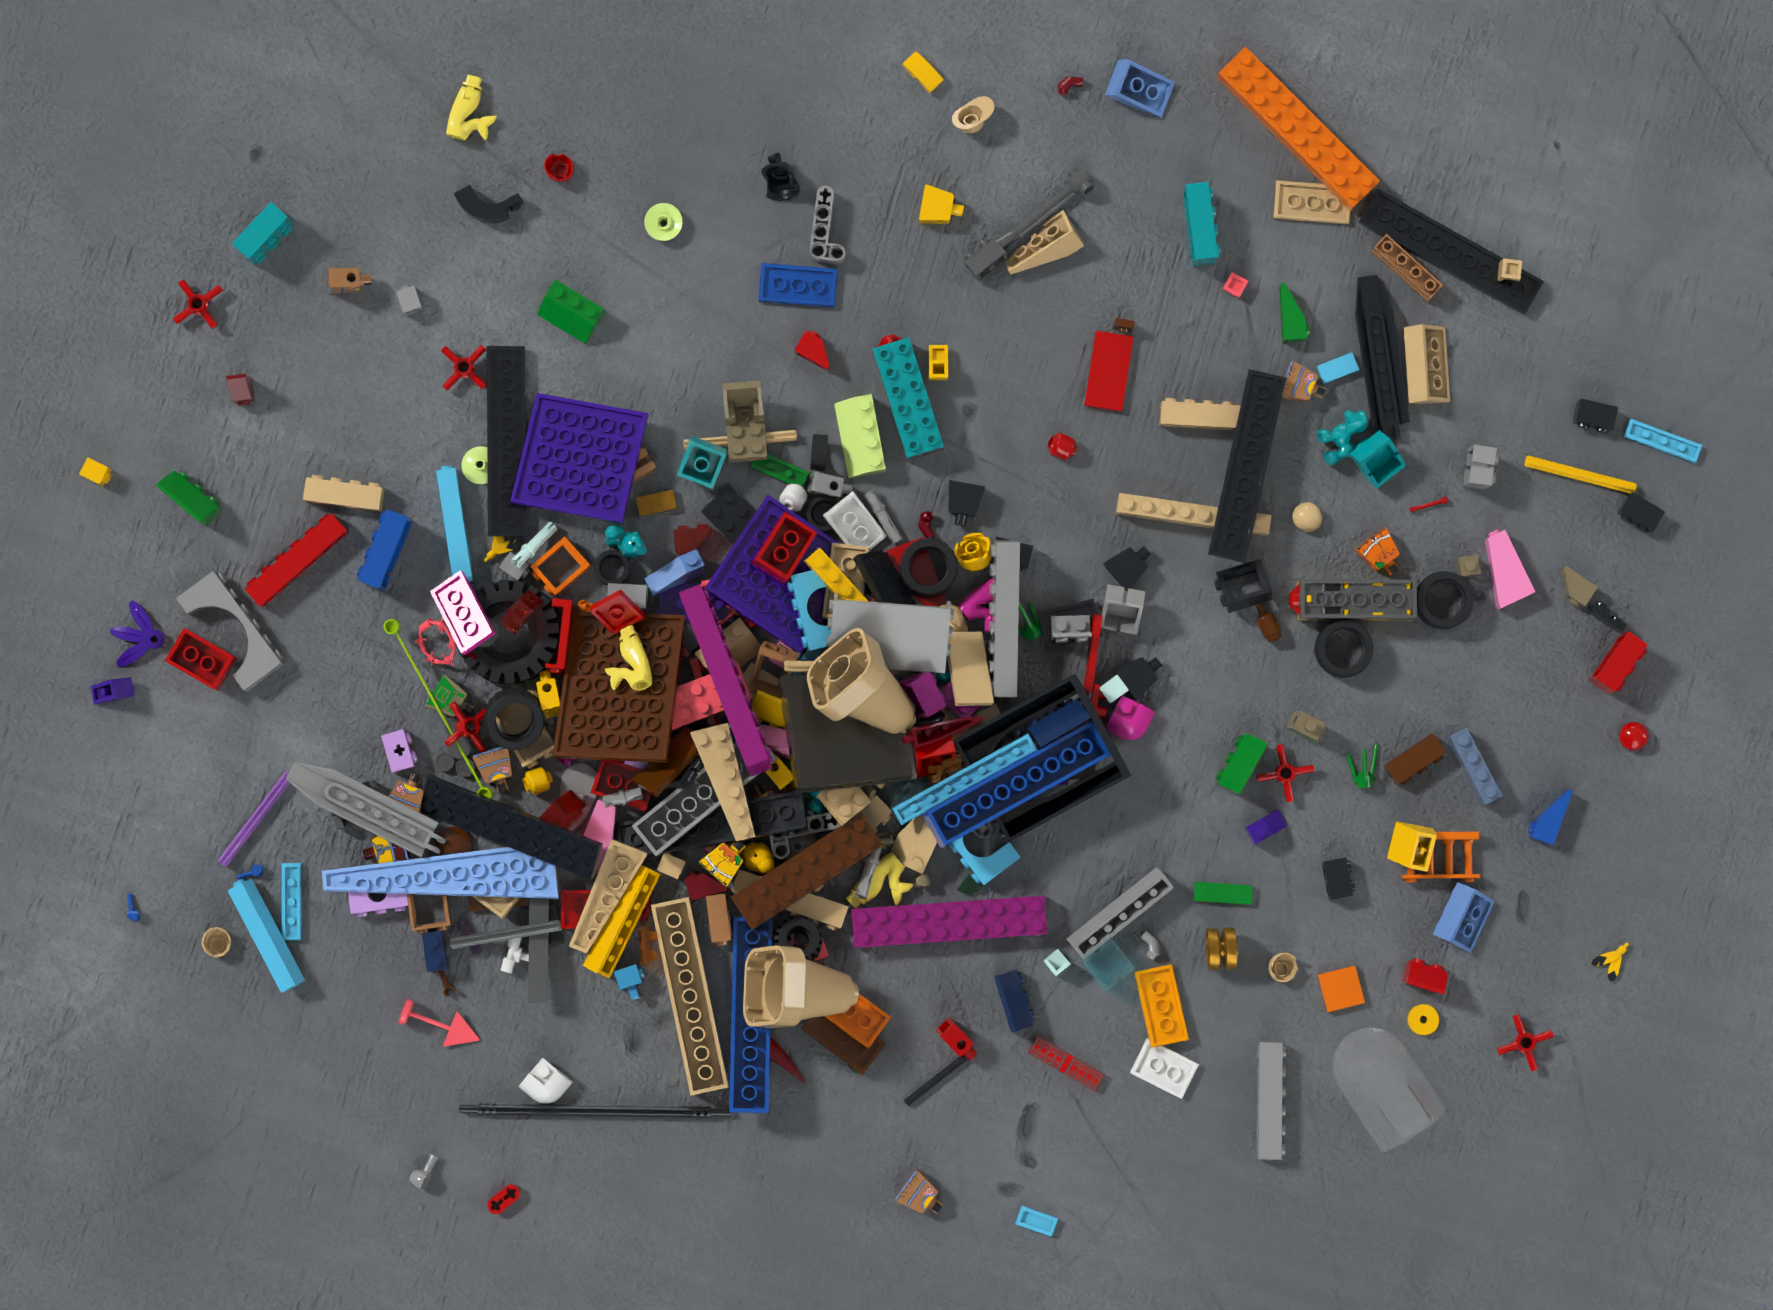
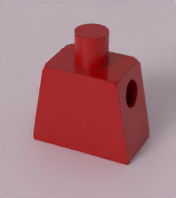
M949 1017L935 1030L959 1057L964 1055L971 1061L977 1055V1052L972 1048L974 1043Z

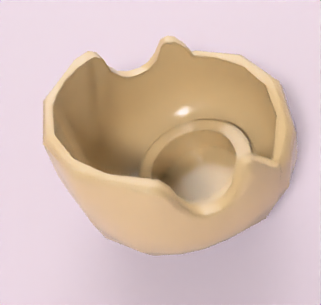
M1311 502L1300 503L1295 507L1292 514L1295 526L1306 533L1317 530L1323 520L1320 509Z
M214 927L204 933L202 948L207 955L217 958L224 956L230 950L231 938L225 929Z
M1278 953L1273 956L1268 965L1272 979L1277 982H1288L1293 979L1298 970L1296 958L1290 953Z

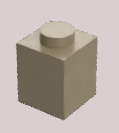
M1477 554L1455 560L1457 574L1461 577L1476 576L1481 573Z

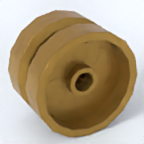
M1234 927L1223 928L1221 940L1217 928L1206 929L1208 970H1219L1221 958L1226 970L1236 969L1238 948Z

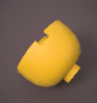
M982 533L968 534L962 538L963 541L960 544L957 542L954 554L958 563L964 569L979 571L986 568L992 561V556H990V539L984 537Z

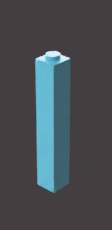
M452 465L442 466L441 470H437L436 473L452 576L461 570L465 573L469 583H474L458 471L456 468H452Z
M240 879L233 883L234 887L229 889L228 893L280 992L288 991L304 982L305 979L253 880L244 881V879Z

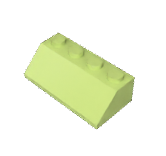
M872 394L853 397L835 403L848 479L886 472Z

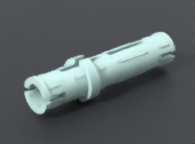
M548 522L528 544L522 546L521 551L511 559L512 564L518 563L516 567L520 568L529 558H532L535 552L557 531L556 525L554 524L551 527L553 523Z

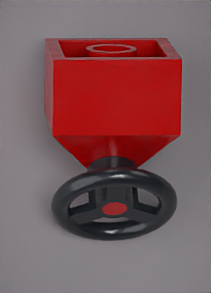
M938 711L928 718L916 717L914 726L918 727L943 721L945 714ZM951 735L918 748L912 746L918 778L955 770L956 751Z

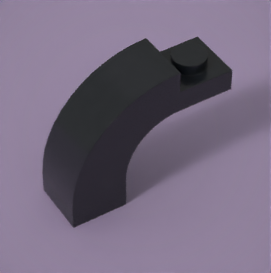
M471 185L453 193L461 208L469 216L485 223L507 221L510 219L507 212H514L521 208V204H523L518 193L497 204L484 203L476 196Z

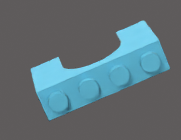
M812 570L791 575L787 581L789 592H793V609L798 611L799 618H796L798 628L803 631L804 636L801 637L803 647L807 648L808 651L826 647L827 635H831V629H828V626L815 623L810 618L807 611V602L814 591L827 586Z
M963 837L948 844L954 853L959 852L962 856L960 861L966 869L970 867L974 872L971 876L977 884L982 883L985 885L1021 858L1010 842L988 857H976L969 853L964 846Z

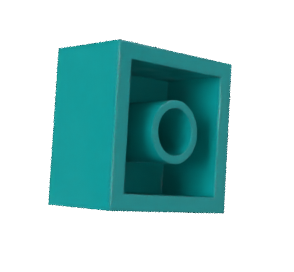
M691 435L677 469V476L713 489L726 457L727 449Z

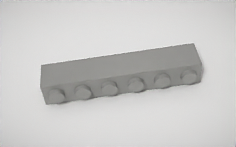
M1156 867L1070 935L1067 941L1084 960L1174 887Z
M1258 1042L1257 1159L1282 1160V1155H1285V1144H1282V1136H1285V1124H1282V1116H1285L1286 1108L1285 1105H1282V1097L1286 1096V1086L1282 1085V1077H1286V1066H1283V1058H1286V1046H1283L1282 1042Z

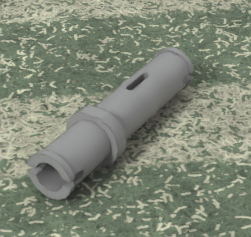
M873 489L863 495L872 508V514H875L892 545L902 540L903 537H901L885 510V504L881 503L875 490Z
M882 847L864 859L865 865L855 896L860 899H867L876 866L879 865L878 859Z

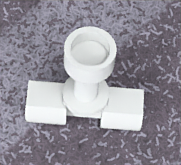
M522 937L509 939L507 945L509 950L507 957L503 959L501 971L513 973L516 962L519 963L520 960L529 962V954L524 953L523 948L520 947Z

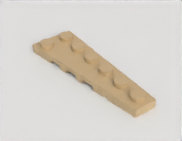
M728 723L690 732L735 840L740 841L755 837Z
M615 839L611 840L569 947L584 953L589 951L648 852Z

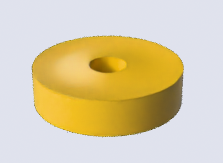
M1419 1004L1409 1011L1407 1023L1414 1033L1428 1035L1438 1027L1439 1016L1432 1006ZM1421 1016L1426 1017L1425 1023L1420 1022Z

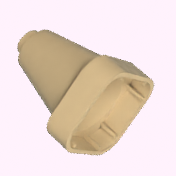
M787 946L754 948L747 956L744 974L743 1015L749 1026L764 1028L796 1026L800 1020L844 1013L858 1001L859 988L848 974L805 959V955L800 948Z

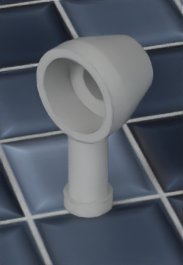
M430 1154L424 1169L414 1170L411 1173L409 1181L417 1189L423 1191L427 1186L431 1171L439 1159L438 1157Z

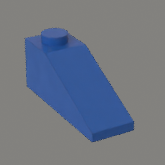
M1565 790L1534 822L1530 823L1528 838L1548 845H1554L1573 792L1572 790Z

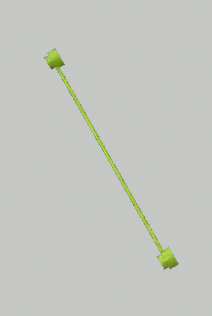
M396 619L386 620L383 625L384 631L387 634H396L410 662L412 663L415 671L417 672L420 680L422 681L425 689L427 690L430 698L432 699L436 709L438 710L446 727L452 735L453 732L448 722L446 721L443 713L441 712L438 704L436 703L422 675L420 674L417 666L415 665L412 657L410 656L407 648L405 647L402 639L398 634L401 628L399 621ZM456 741V745L480 786L477 793L493 799L494 793L492 789L482 786L459 742Z

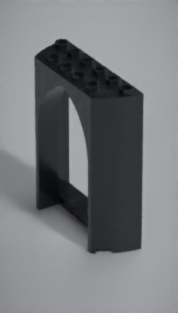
M1076 674L953 740L956 755H961L963 759L961 764L963 768H966L990 755L999 741L1014 728L1078 694L1113 757V762L1060 791L1042 799L1028 800L993 819L992 821L994 823L998 822L1001 828L998 831L1003 840L1007 839L1008 842H1011L1131 776L1125 761L1121 757Z

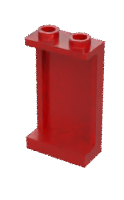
M553 598L552 606L555 609L563 610L557 664L545 663V668L552 674L562 675V671H565L575 603L572 600Z

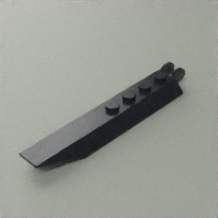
M1377 275L1358 277L1355 318L1372 427H1381L1382 433L1389 437L1387 426H1393L1395 440H1400L1399 425L1409 423L1410 419L1393 308Z

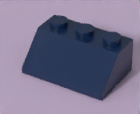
M1070 698L1062 703L1064 707L1056 710V708H1053L1045 713L1046 718L1040 720L1038 717L1029 723L1030 727L1027 730L1038 749L1091 718L1078 699L1073 701Z
M1015 969L994 976L1010 1031L1014 1033L1033 1026L1032 1021L1036 1019L1033 1010H1029L1027 1002H1030L1027 991L1023 992L1021 984L1024 983L1021 972L1017 973Z

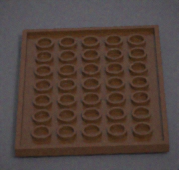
M573 612L552 755L554 758L667 763L686 625L685 615L644 614V619L633 624L648 658L652 675V685L645 690L635 691L625 679H622L619 686L613 690L610 682L611 677L605 672V668L611 667L627 668L634 671L624 660L620 652L621 642L619 638L621 633L618 632L613 635L591 612Z

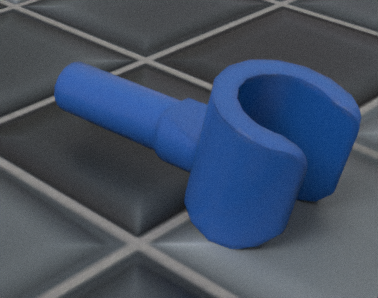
M252 865V871L238 874L237 879L261 876L263 874V865Z
M128 894L129 910L127 917L131 921H139L140 911L134 910L132 894Z

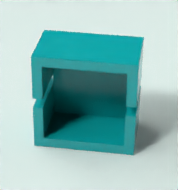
M1380 430L1350 453L1366 481L1376 489L1407 466L1391 439Z

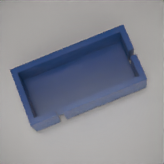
M388 509L380 515L378 523L381 524L378 531L375 530L372 535L371 541H373L371 548L366 550L364 555L366 559L365 564L360 566L357 573L358 581L385 592L391 577L386 572H393L413 523L410 518Z

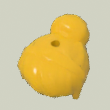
M751 842L742 850L743 863L749 870L763 874L769 873L775 868L773 852L766 844Z

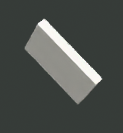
M853 491L823 515L844 544L870 547L871 550L887 537Z
M1146 1038L1130 1073L1182 1099L1199 1064L1163 1046L1151 1048L1149 1039Z

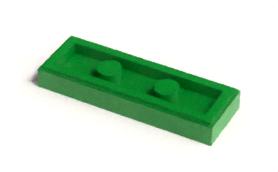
M767 454L768 460L752 461L750 468L789 485L798 484L803 488L810 474L808 471Z
M1194 882L1193 901L1252 905L1253 886Z

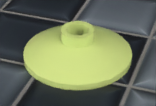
M659 203L652 206L646 213L644 220L648 234L659 241H668L675 238L681 231L683 223L679 210L668 203ZM663 220L667 221V225L664 227L660 225Z
M479 446L472 448L463 457V474L474 484H487V447ZM479 461L483 462L482 468L477 467Z

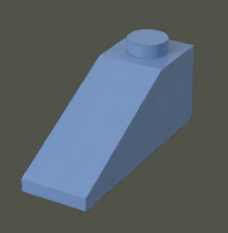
M696 549L674 559L646 577L645 581L652 596L705 574V566Z

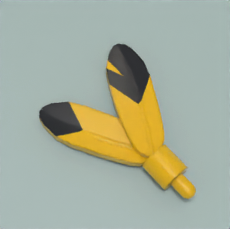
M494 537L492 549L486 554L487 557L484 561L492 560L497 554L517 549L521 546L522 541L514 539L503 543L504 537Z
M1629 943L1621 945L1616 951L1595 957L1591 964L1593 966H1602L1610 963L1607 975L1609 981H1614L1619 973L1621 955L1627 951L1626 948L1629 946Z

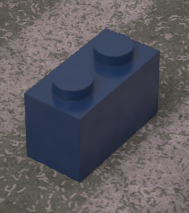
M444 931L422 933L427 972L449 969Z

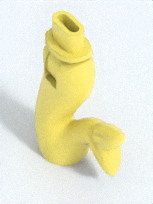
M467 75L466 82L462 83L463 86L458 92L449 115L447 136L466 141L473 130H478L484 140L487 139L488 127L495 122L497 116L475 118L465 122V119L475 111L480 102L481 78Z
M630 625L620 630L621 637L619 641L621 642L620 652L622 657L634 671L627 668H605V672L611 677L610 682L613 690L619 686L622 679H625L635 691L645 690L652 685L651 668L638 632L635 631L633 625Z
M890 852L881 858L879 865L876 866L867 899H860L855 896L859 881L854 886V889L850 890L851 893L846 899L855 909L861 904L865 905L866 902L871 901L878 895L888 874L891 894L897 906L901 901L902 893L908 892L913 887V884L900 882V875L906 866L893 852Z

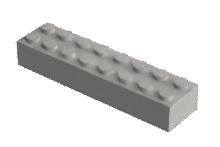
M994 540V545H990V556L993 557V564H990V575L993 576V583L989 584V594L993 596V602H989V614L992 615V621H989V633L992 634V641H988V652L992 656L991 660H988V670L991 673L990 682L993 697H1017L1020 542L1014 540Z
M735 742L733 746L744 787L759 774L750 777L738 744ZM770 750V753L773 758V762H770V764H772L777 760V757ZM705 767L697 773L698 775L692 786L675 790L632 825L633 829L655 856L661 854L721 805Z

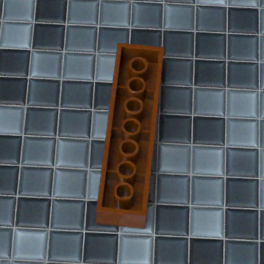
M860 813L843 826L835 829L733 895L731 899L750 929L754 930L883 845L863 814Z

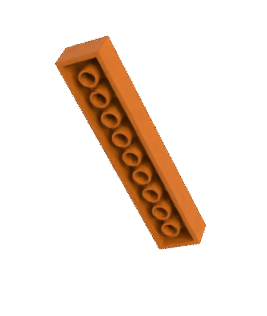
M1247 47L1243 48L1218 73L1217 79L1350 211L1378 185L1380 180Z

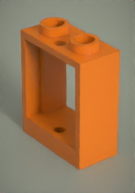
M564 536L530 567L533 569L531 574L537 581L541 579L546 584L543 588L550 596L553 593L559 596L590 569L591 565ZM564 546L581 567L555 588L538 568Z

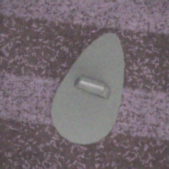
M577 763L570 766L564 772L561 779L560 814L565 828L571 831L575 830L584 821L596 798V795L590 792L597 772L587 764Z

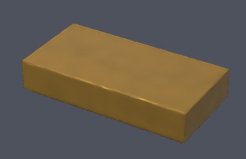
M674 490L636 497L640 517L677 509Z

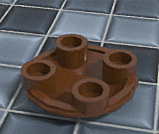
M448 827L439 832L438 835L446 839L444 844L436 840L434 841V846L441 850L436 856L471 852L473 847L468 833L457 827Z

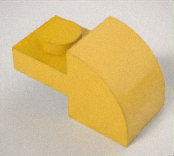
M929 345V380H948V345Z

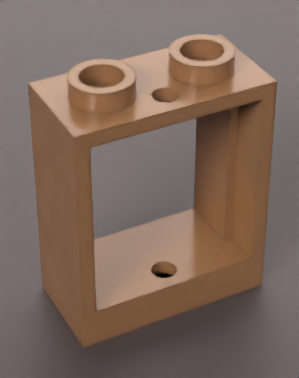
M764 641L760 646L748 688L752 689L755 693L759 690L785 700L789 694L795 672H788L784 688L759 680L764 658L766 656L781 662L786 660L799 661L801 653Z
M407 894L412 931L422 934L429 933L428 929L436 928V931L448 930V926H452L448 895H442L445 921L418 925L414 894Z
M727 894L706 896L711 942H716V946L728 945V941L733 939Z

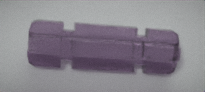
M465 919L457 923L458 929L462 931V936L474 934L471 928L468 927L469 924ZM480 944L470 946V951L474 956L482 952Z

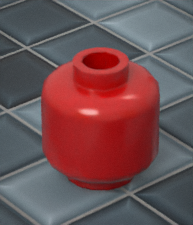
M1057 433L1055 436L1052 435L1050 437L1047 449L1050 455L1067 460L1070 456L1075 455L1077 446L1073 437Z

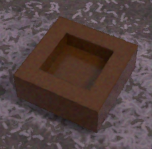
M1116 318L1114 329H1118L1120 333H1129V331H1133L1135 321Z

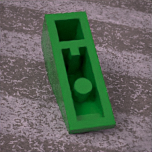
M1281 283L1279 285L1282 343L1304 342L1307 336H1310V326L1306 325V319L1286 284Z

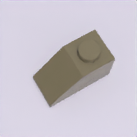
M1563 567L1561 569V576L1566 598L1576 608H1579V606L1581 608L1585 607L1598 587L1569 567Z

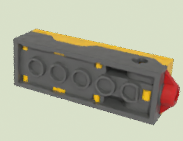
M1301 579L1289 594V606L1298 614V620H1414L1417 618V580Z

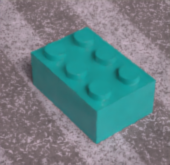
M270 202L235 239L232 245L254 265L260 264L267 257L266 253L278 246L280 238L283 235L287 236L292 231L294 224L280 209Z

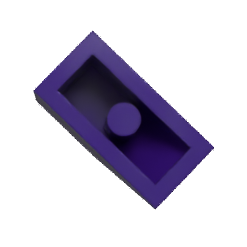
M131 677L110 679L91 686L94 705L134 696V686Z
M1277 809L1244 827L1254 845L1284 829L1287 825Z

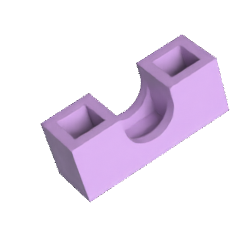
M348 892L351 914H356V917L368 916L370 911H375V914L387 913V909L394 908L395 912L403 911L408 906L407 894L387 893L383 901L376 902L372 899L370 893Z

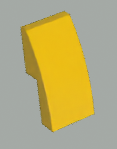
M917 51L902 63L910 75L916 78L928 93L932 92L944 80Z

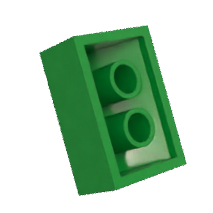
M555 279L547 291L537 315L586 345L606 312L599 305Z
M174 470L156 484L161 491L205 526L221 510L217 506L219 502L211 495L209 498L203 494L205 490L197 483L192 485L188 481L190 477L183 471L178 473Z
M1247 733L1243 737L1239 735L1234 744L1237 746L1234 753L1230 752L1225 760L1228 764L1224 770L1220 769L1215 778L1218 780L1217 785L1235 795L1241 793L1268 743Z

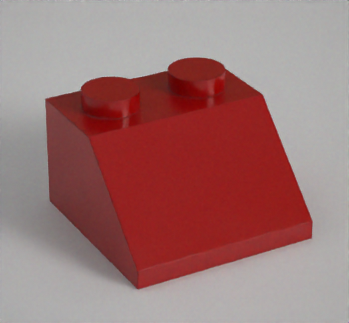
M1414 958L1413 961L1408 960L1402 983L1434 993L1445 994L1448 972L1443 971V966L1432 964V967L1424 965V960Z

